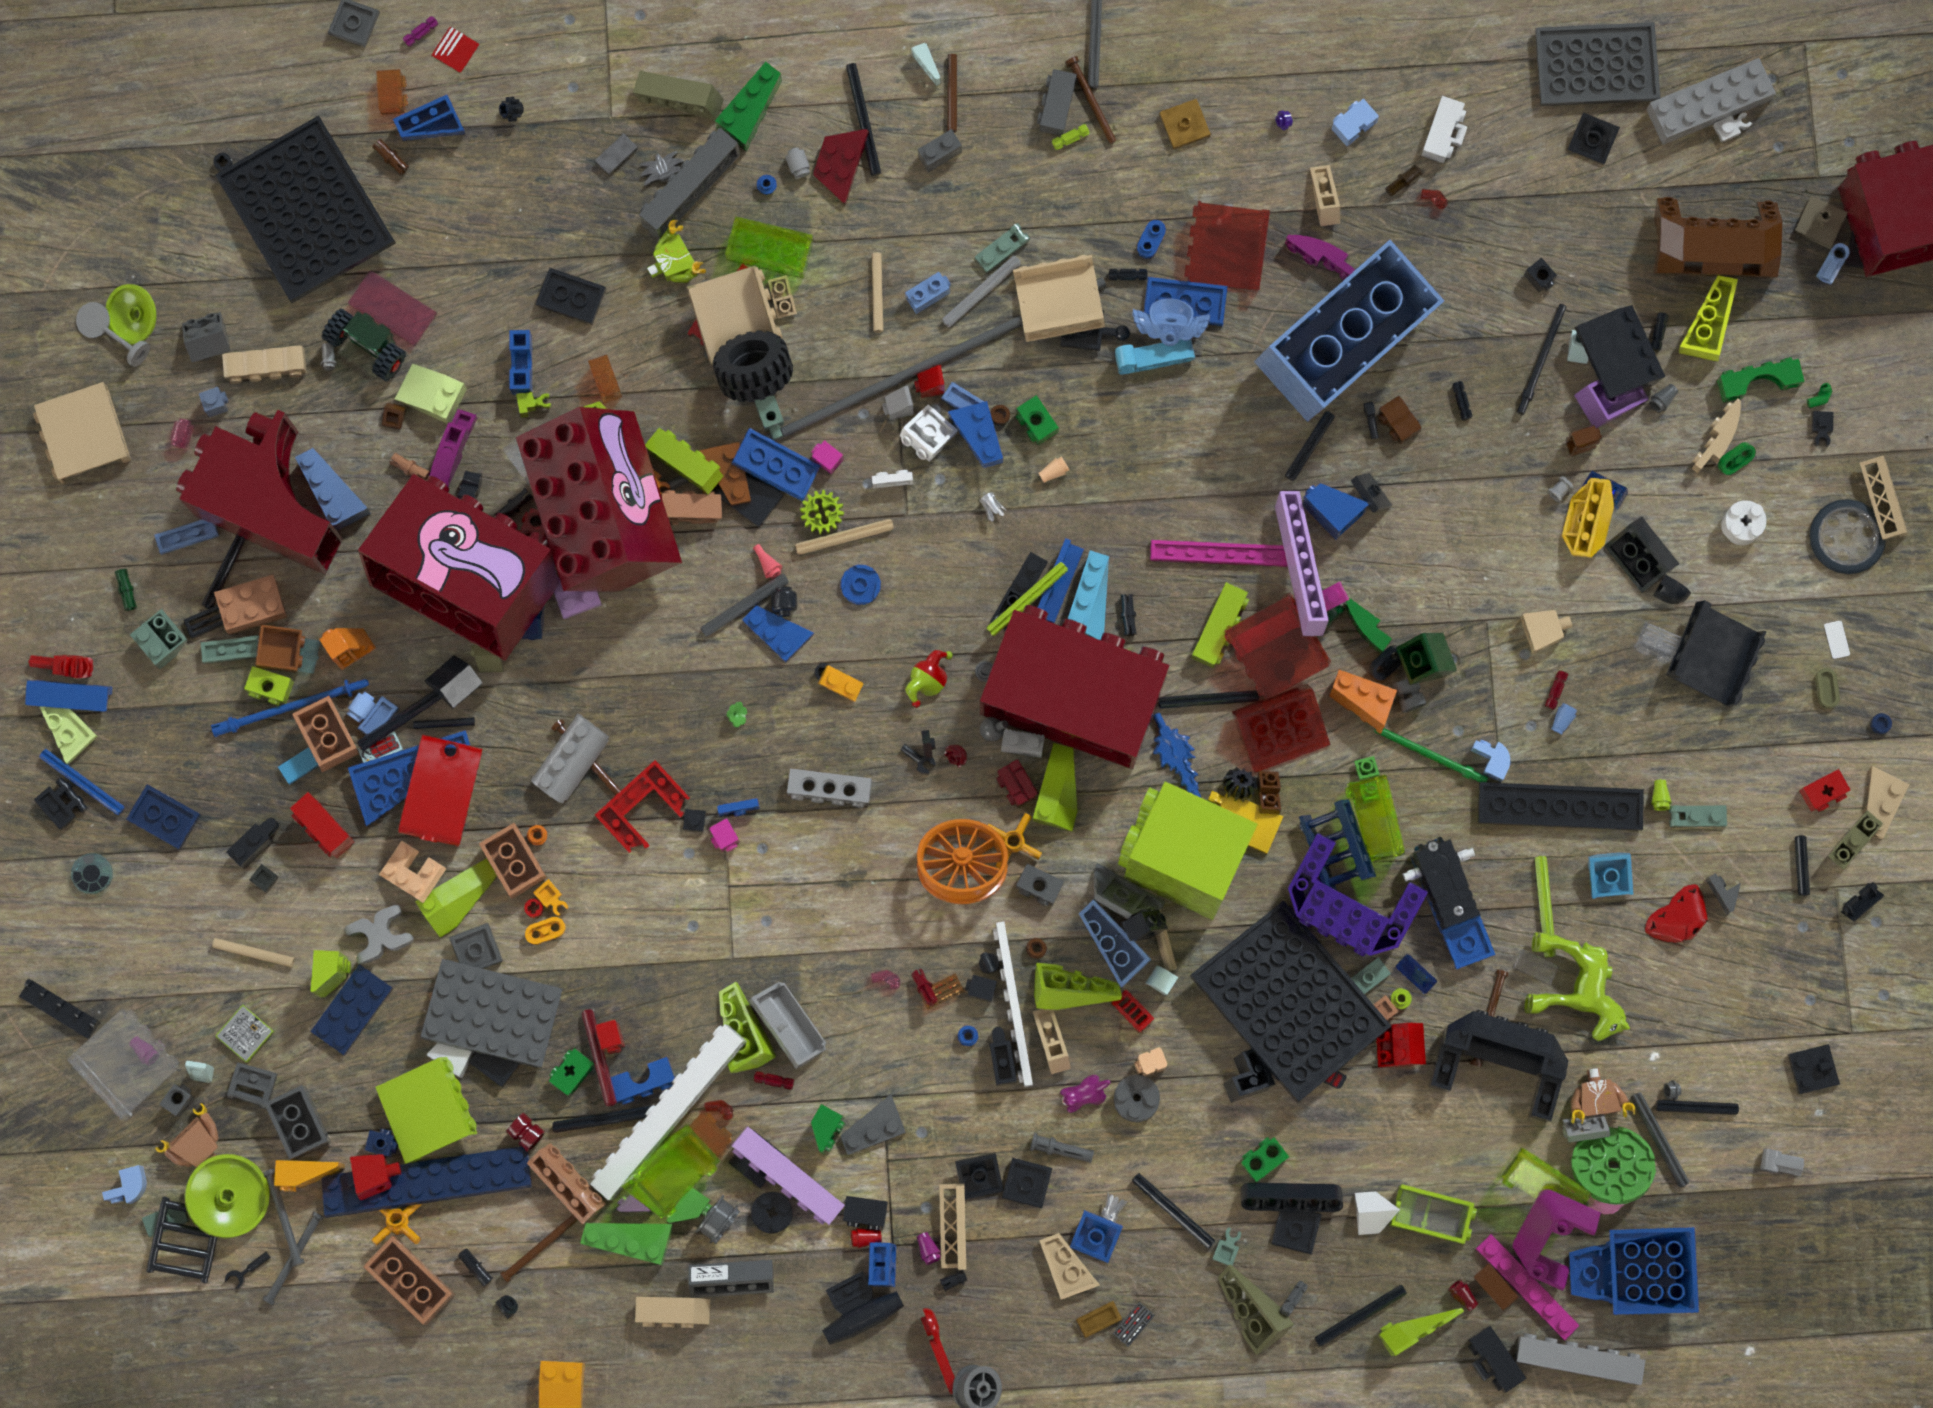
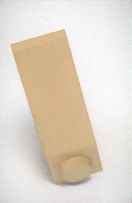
M1330 165L1311 167L1310 174L1320 226L1340 224V204Z
M1039 1009L1032 1011L1051 1074L1071 1069L1068 1053L1054 1010Z

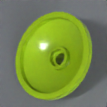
M135 284L121 285L110 294L105 306L110 316L108 329L130 345L139 341H145L153 332L156 323V308L150 294L144 288Z

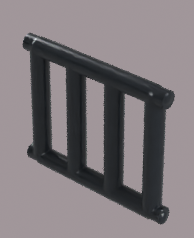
M163 1196L146 1272L154 1273V1271L196 1278L201 1279L200 1282L207 1284L218 1237L211 1236L198 1227L165 1221L168 1209L187 1212L185 1203L170 1201V1198ZM163 1230L209 1238L207 1250L161 1242ZM161 1250L204 1258L203 1269L199 1271L156 1263L158 1252Z

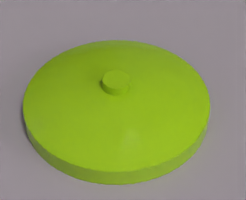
M222 1154L205 1160L193 1171L186 1184L184 1198L187 1213L200 1230L218 1238H235L248 1233L260 1223L267 1211L270 1194L267 1180L257 1165L239 1155Z

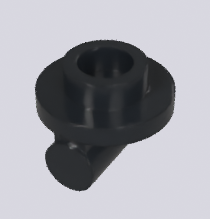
M987 952L981 954L979 960L981 971L986 974L995 973L1000 965L998 957Z
M502 1296L495 1302L507 1319L511 1318L518 1310V1304L511 1296Z

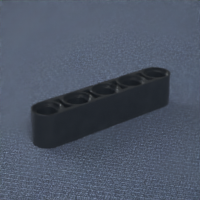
M1245 1183L1240 1189L1241 1206L1249 1211L1338 1212L1344 1206L1342 1188L1337 1184Z

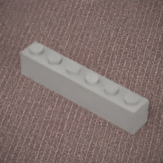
M1524 1333V1337H1518L1515 1362L1642 1385L1646 1360L1640 1359L1639 1354L1628 1353L1627 1356L1619 1355L1620 1351L1607 1349V1353L1598 1351L1599 1347L1586 1345V1349L1579 1348L1578 1343L1566 1341L1565 1345L1557 1343L1558 1339L1545 1337V1340L1542 1341L1536 1339L1537 1335Z

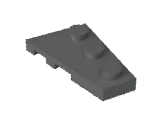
M890 1094L840 1135L847 1155L906 1133L892 1095Z

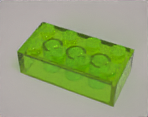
M735 216L725 252L726 260L748 266H757L760 269L804 279L814 239L811 234Z

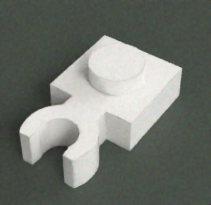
M1747 113L1740 114L1736 120L1731 115L1714 123L1713 127L1721 143L1740 135L1739 129L1746 130L1751 126V122L1744 124L1741 119L1747 116Z

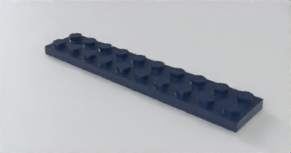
M514 1147L400 1164L401 1174L390 1177L392 1187L364 1200H359L356 1194L352 1172L328 1175L322 1178L325 1218L531 1188V1169L527 1164L530 1160L529 1151L527 1152L523 1147Z

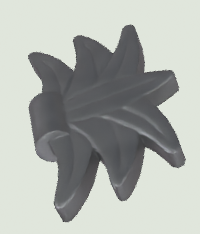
M677 151L669 153L663 159L659 154H656V161H647L640 164V167H647L642 172L641 177L649 176L644 183L645 187L655 181L663 183L681 170L680 166L677 165L684 163V160L674 158L678 154Z

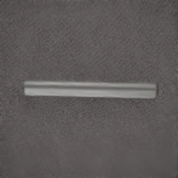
M1012 256L943 317V323L947 327H951L1011 274L1014 269L1020 266V260L1016 256Z

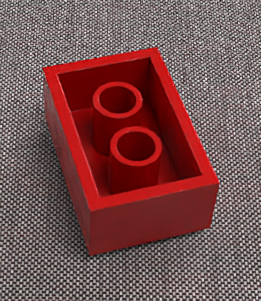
M309 792L290 808L293 812L291 817L302 827H307L304 831L315 842L320 841L318 846L329 857L332 855L335 858L340 857L355 843Z

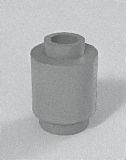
M799 148L789 150L785 158L791 174L794 175L795 179L809 175L810 166L804 150H799Z

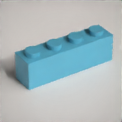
M1090 550L1068 619L1087 626L1085 634L1100 640L1105 628L1109 556Z

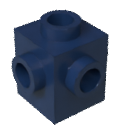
M380 1129L379 1132L369 1130L365 1151L374 1153L373 1155L382 1154L385 1158L386 1156L392 1157V1154L396 1153L398 1148L392 1131Z

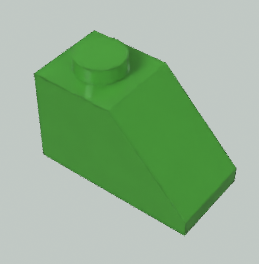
M689 1186L666 1221L673 1224L698 1219L702 1215L706 1216L712 1207L710 1205L711 1200Z

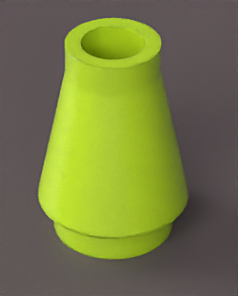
M1663 779L1655 780L1651 805L1656 811L1669 810L1672 802L1667 782Z

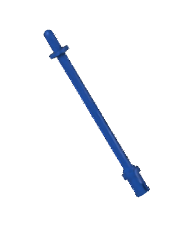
M363 679L349 684L348 680H344V686L240 719L229 717L226 721L212 724L211 729L214 737L229 732L235 733L241 726L311 705L327 696L333 698L347 693L349 697H352V691L367 687L369 681Z

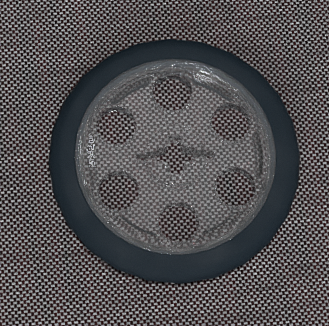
M1844 499L1827 504L1819 510L1810 526V544L1815 556L1828 569L1837 573L1857 574L1866 571L1877 563L1885 549L1886 539H1882L1874 510L1856 500ZM1849 513H1855L1858 516L1856 523H1851L1848 520L1847 515ZM1831 517L1836 518L1839 522L1838 527L1833 528L1829 526L1828 519ZM1864 527L1872 529L1873 534L1871 537H1865L1862 534ZM1854 529H1856V531L1851 536L1852 541L1848 539L1840 545V542L1845 537L1844 532L1848 534L1849 532L1851 533ZM1826 536L1831 537L1834 541L1833 546L1828 547L1824 545L1823 538ZM1859 546L1867 548L1868 553L1866 556H1860L1857 553ZM1839 551L1847 552L1848 559L1846 561H1841L1838 558Z

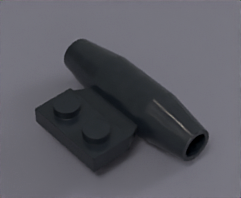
M863 1271L827 1289L826 1292L835 1310L842 1314L822 1330L829 1345L853 1338L884 1322L903 1308L904 1304L897 1291L873 1299V1290L868 1285L869 1282Z

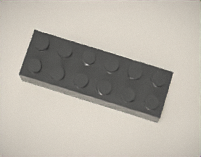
M721 128L717 132L713 131L708 136V141L695 150L694 156L681 165V170L667 180V185L663 189L660 188L654 194V199L640 209L639 216L642 226L658 240L669 228V222L672 220H678L679 222L740 156L738 143Z

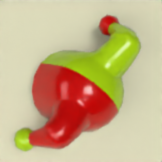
M934 650L925 660L919 661L914 665L911 670V681L905 688L914 708H918L921 705V702L917 699L919 691L926 696H933L944 688L947 682V674L939 666V662L942 658L952 659V652Z

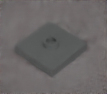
M341 0L328 30V35L365 48L380 12L377 9L352 0Z
M488 922L449 937L459 963L483 969L503 961Z

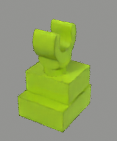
M532 392L516 394L521 418L529 417L528 412L536 411L535 407L551 408V403H543L545 398L550 397L548 393L542 394L536 399L533 398Z

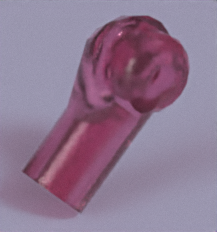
M890 970L871 973L873 983L885 981L889 984L890 989L893 990L900 987L899 976Z

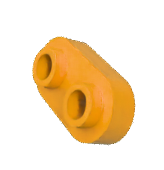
M551 917L529 925L525 931V938L529 943L539 945L561 937L565 933L566 925L559 917ZM555 924L559 925V930L556 932L552 931V926ZM535 931L540 933L538 938H533L532 936Z

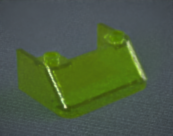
M1518 1148L1513 1151L1497 1176V1179L1503 1180L1501 1183L1509 1189H1513V1187L1519 1188L1534 1199H1536L1540 1191L1549 1189L1585 1205L1592 1195L1584 1187L1524 1148Z

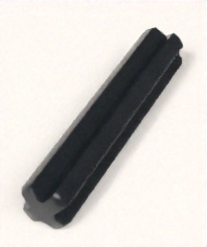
M1798 835L1794 838L1798 895L1808 896L1810 895L1807 837Z

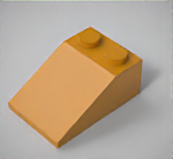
M276 1160L274 1186L280 1187L281 1191L296 1192V1188H304L325 1176L345 1169V1164L339 1162Z
M540 1361L539 1408H582L585 1363Z

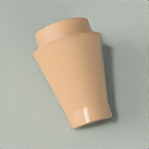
M1061 456L1058 459L1052 460L1038 473L1045 483L1066 475L1069 468Z

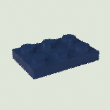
M147 784L126 820L180 850L201 814Z

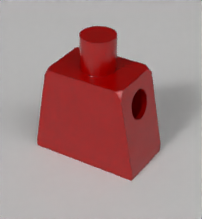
M382 1154L350 1157L355 1190L359 1200H364L392 1187L390 1177L401 1174L399 1162L387 1164V1160Z

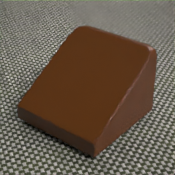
M387 403L384 406L382 426L401 430L407 407Z

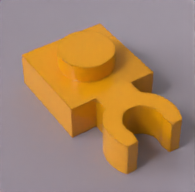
M549 879L533 892L546 908L552 905L553 912L558 917L561 916L557 911L559 906L562 905L567 910L569 909L566 902L558 900L562 894Z

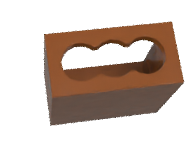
M261 625L255 667L296 673L297 668H301L303 656H299L300 648H304L305 636H302V630Z

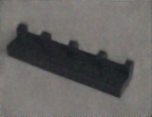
M31 979L26 980L25 987L19 995L20 998L90 1040L100 1021Z

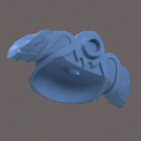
M1161 299L1151 305L1149 314L1135 309L1132 312L1134 322L1142 334H1148L1151 338H1160L1166 346L1177 344L1179 339L1187 341L1192 337H1200L1210 321V314L1193 318L1194 312L1191 306L1177 299Z

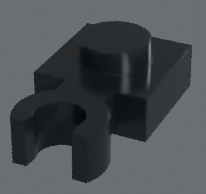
M1812 412V432L1817 433L1814 439L1815 446L1819 445V439L1825 440V447L1830 445L1831 439L1827 433L1833 432L1834 412Z

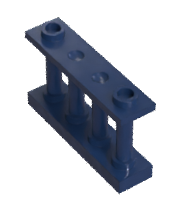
M1349 799L1334 802V811L1312 819L1311 815L1299 817L1300 828L1306 836L1309 848L1317 835L1316 826L1336 818L1340 819L1342 829L1325 837L1333 841L1345 837L1349 847L1345 851L1329 856L1319 874L1320 882L1336 891L1337 884L1357 876L1361 880L1377 877ZM1349 857L1354 859L1355 869L1332 877L1329 865Z

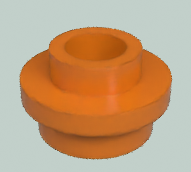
M540 825L532 826L527 832L528 841L535 846L544 844L548 837L546 829ZM536 832L541 833V837L539 839L534 838V834Z

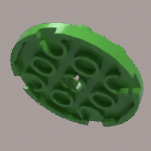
M1609 1127L1610 1137L1578 1141L1571 1159L1572 1172L1577 1184L1590 1197L1607 1204H1627L1642 1197L1651 1187L1656 1173L1655 1157L1648 1143L1637 1133L1624 1127ZM1608 1162H1617L1619 1168H1609Z

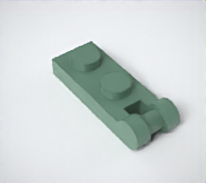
M1018 223L975 256V260L986 273L997 267L1031 239L1022 232V227ZM1014 235L1019 239L1015 243L1011 239Z
M1673 805L1669 809V813H1671L1670 827L1727 826L1726 805ZM1679 813H1684L1685 820H1679Z

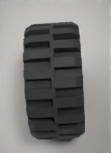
M757 330L756 332L749 331L746 334L735 336L734 339H729L725 345H721L712 363L722 393L731 400L735 401L737 399L739 402H755V400L759 399L761 401L765 397L775 395L778 390L781 391L785 384L789 383L793 374V364L785 341L777 334L769 331L763 332L762 330Z

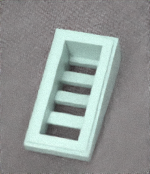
M922 43L912 47V56L936 86L941 83L940 75L927 44Z
M186 1061L185 1067L192 1080L205 1083L212 1082L213 1066Z

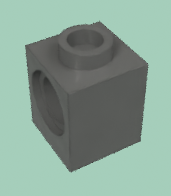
M174 1084L160 1102V1105L175 1116L181 1117L195 1097L190 1094L192 1090L186 1085L181 1084L179 1086ZM181 1093L183 1096L182 1102L175 1104V1095Z

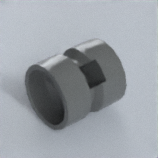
M1408 679L1392 685L1393 689L1397 690L1396 697H1400L1398 703L1402 713L1418 709L1427 704L1423 693L1419 692L1421 688L1419 683L1410 685Z

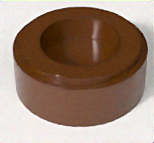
M996 405L990 411L993 424L1003 426L1008 423L1010 411L1006 406Z

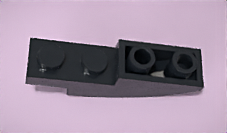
M1033 552L1029 553L990 623L997 619L1039 581L1049 561Z

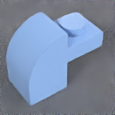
M1476 740L1471 751L1489 759L1483 775L1501 783L1510 766L1508 750L1500 742L1496 744L1495 748H1492L1490 743L1484 740H1480V742Z
M137 1165L119 1170L122 1187L102 1192L104 1200L111 1201V1204L124 1201L123 1197H125L126 1203L129 1204L138 1201L143 1196L147 1185L144 1167Z

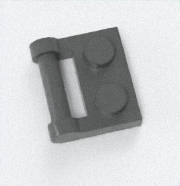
M237 1062L227 1093V1099L234 1100L235 1098L266 1109L264 1103L271 1098L278 1074ZM238 1084L263 1091V1098L237 1091Z

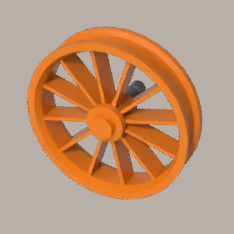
M970 819L949 820L930 829L919 843L917 850L918 877L924 888L940 900L954 904L980 902L996 893L1006 879L1008 868L1006 844L998 832L984 823ZM956 835L958 848L955 849L945 837ZM960 835L972 836L967 847H961ZM977 837L987 841L971 851ZM938 841L948 852L931 846ZM992 847H994L998 852L994 854L981 855L987 850L991 849ZM925 854L940 858L924 861ZM1001 862L999 869L985 864ZM943 868L932 876L927 872L929 869ZM977 871L994 877L987 882ZM954 872L947 886L937 882ZM969 873L980 886L969 888L966 874ZM957 877L958 883L965 884V889L952 888Z

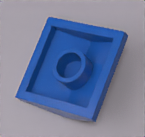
M1084 1210L1070 1248L1108 1263L1123 1226Z

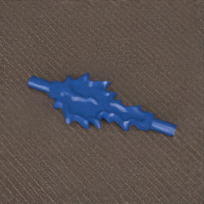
M1160 713L1153 715L1159 728V736L1154 739L1158 744L1153 754L1160 755L1162 768L1168 764L1171 772L1175 769V774H1179L1181 777V786H1185L1187 792L1201 797L1198 791V782L1194 780L1198 773L1191 769L1190 766L1192 764L1188 761V759L1196 758L1191 754V751L1195 749L1188 744L1190 737L1178 734V729L1171 730L1169 726H1166Z

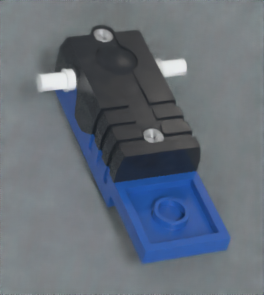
M1438 837L1427 842L1426 845L1419 844L1414 847V852L1410 855L1414 869L1403 873L1405 882L1418 878L1422 888L1428 891L1426 895L1427 901L1457 970L1496 954L1461 865V862L1475 856L1474 850L1471 848L1456 852L1451 838L1444 841L1442 837Z

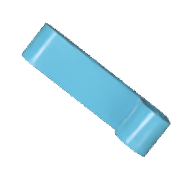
M1179 339L1178 343L1173 346L1158 343L1134 348L1133 345H1123L1115 349L1118 372L1121 375L1190 362L1195 359L1191 339L1187 341Z

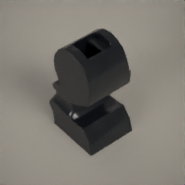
M466 470L457 498L461 499L466 494L476 499V494L481 490L482 473Z

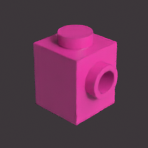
M727 818L709 828L713 835L710 839L716 849L720 847L722 852L725 850L730 852L738 847L737 844L740 841Z

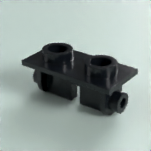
M1874 882L1867 883L1858 892V897L1854 895L1843 904L1841 913L1855 922L1880 901L1884 894L1877 890L1878 887Z

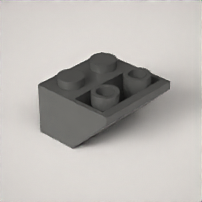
M221 312L216 314L210 313L205 317L190 319L182 323L184 344L192 362L231 351Z

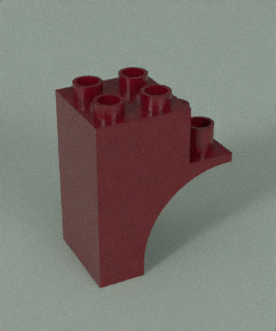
M277 409L274 418L271 419L258 412H254L245 430L247 435L253 437V443L215 426L211 436L204 433L199 438L195 447L194 455L200 458L193 472L186 469L178 480L176 491L181 493L180 501L195 517L206 520L219 528L244 537L248 541L326 575L343 538L329 521L310 513L297 502L290 480V457L299 431L286 413Z

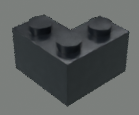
M1249 1049L1233 1058L1240 1075L1231 1077L1223 1084L1232 1103L1265 1092L1273 1087L1275 1082L1269 1069L1253 1050Z

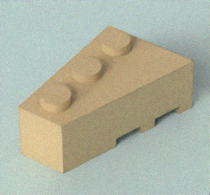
M636 1297L635 1322L643 1323L642 1327H655V1323H662V1327L674 1328V1324H681V1328H694V1324H709L710 1299Z

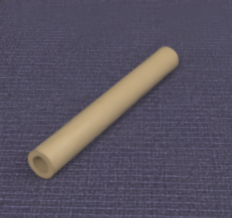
M878 252L872 253L873 332L876 333L883 332L882 255Z
M215 938L212 944V948L291 968L295 961L294 957Z

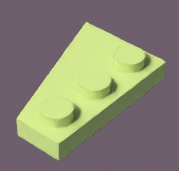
M40 706L67 765L98 737L71 709Z

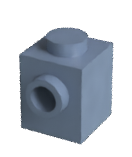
M218 387L199 393L204 411L209 418L228 411L226 403H229L225 391L221 392Z

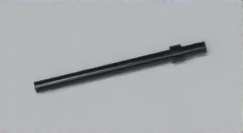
M1559 304L1527 387L1522 391V400L1517 410L1518 414H1525L1529 401H1532L1535 393L1533 391L1567 308L1564 304Z

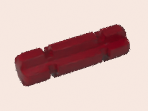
M1561 670L1557 672L1556 680L1553 682L1545 707L1552 710L1557 707V700L1560 699L1568 673Z
M756 1071L753 1080L756 1083L762 1084L763 1082L765 1085L779 1088L782 1086L784 1089L789 1090L793 1089L794 1079L786 1077L785 1079L783 1076L769 1073L764 1074V1072Z

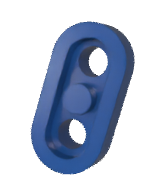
M1152 220L1147 224L1137 245V252L1142 258L1149 259L1156 254L1166 232L1163 222ZM1153 227H1158V228H1159V231H1158V232H1154V231L1152 230V228H1153ZM1149 244L1151 248L1147 250L1144 248V245Z

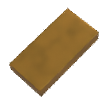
M1114 1301L1076 1319L1085 1338L1123 1320Z

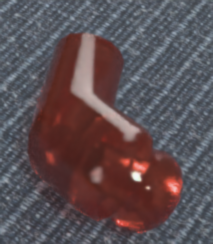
M1421 190V199H1431L1439 209H1444L1447 206L1448 201L1440 190Z

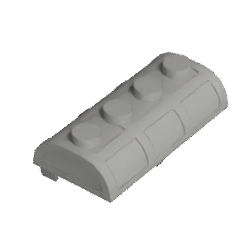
M577 713L541 767L532 777L531 782L560 803H563L565 800L567 801L608 743L609 736Z
M778 982L753 996L748 1001L792 1062L795 1069L808 1063L826 1050L825 1040L785 983Z

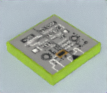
M242 1005L217 1033L216 1037L248 1063L275 1031L246 1006Z

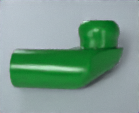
M1823 383L1820 386L1816 397L1807 399L1809 409L1828 403L1832 395V387L1829 383Z

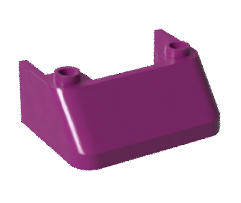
M1545 1189L1540 1191L1513 1241V1249L1529 1275L1563 1291L1570 1268L1540 1253L1552 1232L1559 1235H1568L1576 1227L1594 1236L1601 1212L1552 1190Z

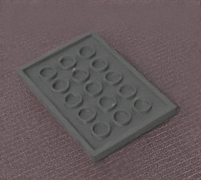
M1655 22L1538 27L1535 29L1540 106L1655 101L1661 98Z
M442 959L420 1039L542 1069L563 989Z

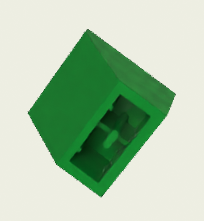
M821 1104L811 1124L819 1152L824 1155L826 1151L830 1153L835 1144L834 1136L836 1133L840 1134L846 1123L843 1121L844 1117L841 1114Z

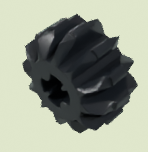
M1236 767L1233 770H1229L1223 778V792H1227V798L1234 797L1235 801L1238 799L1242 802L1246 799L1250 800L1257 790V778L1252 776V771L1246 772L1245 767L1242 770Z

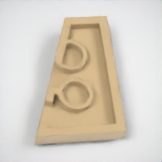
M1872 766L1870 769L1871 776L1865 812L1868 810L1883 823L1873 835L1882 840L1910 784Z

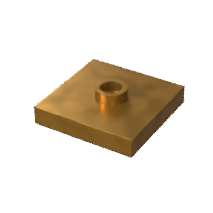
M1197 99L1159 112L1173 150L1211 136Z

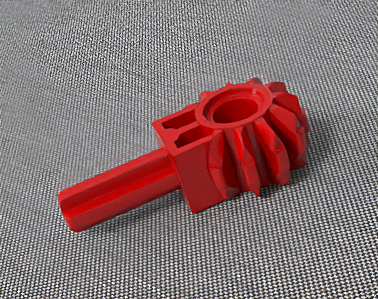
M62 654L54 655V658L31 655L28 660L30 667L53 670L52 674L72 678H89L92 676L94 668L93 660L86 656Z

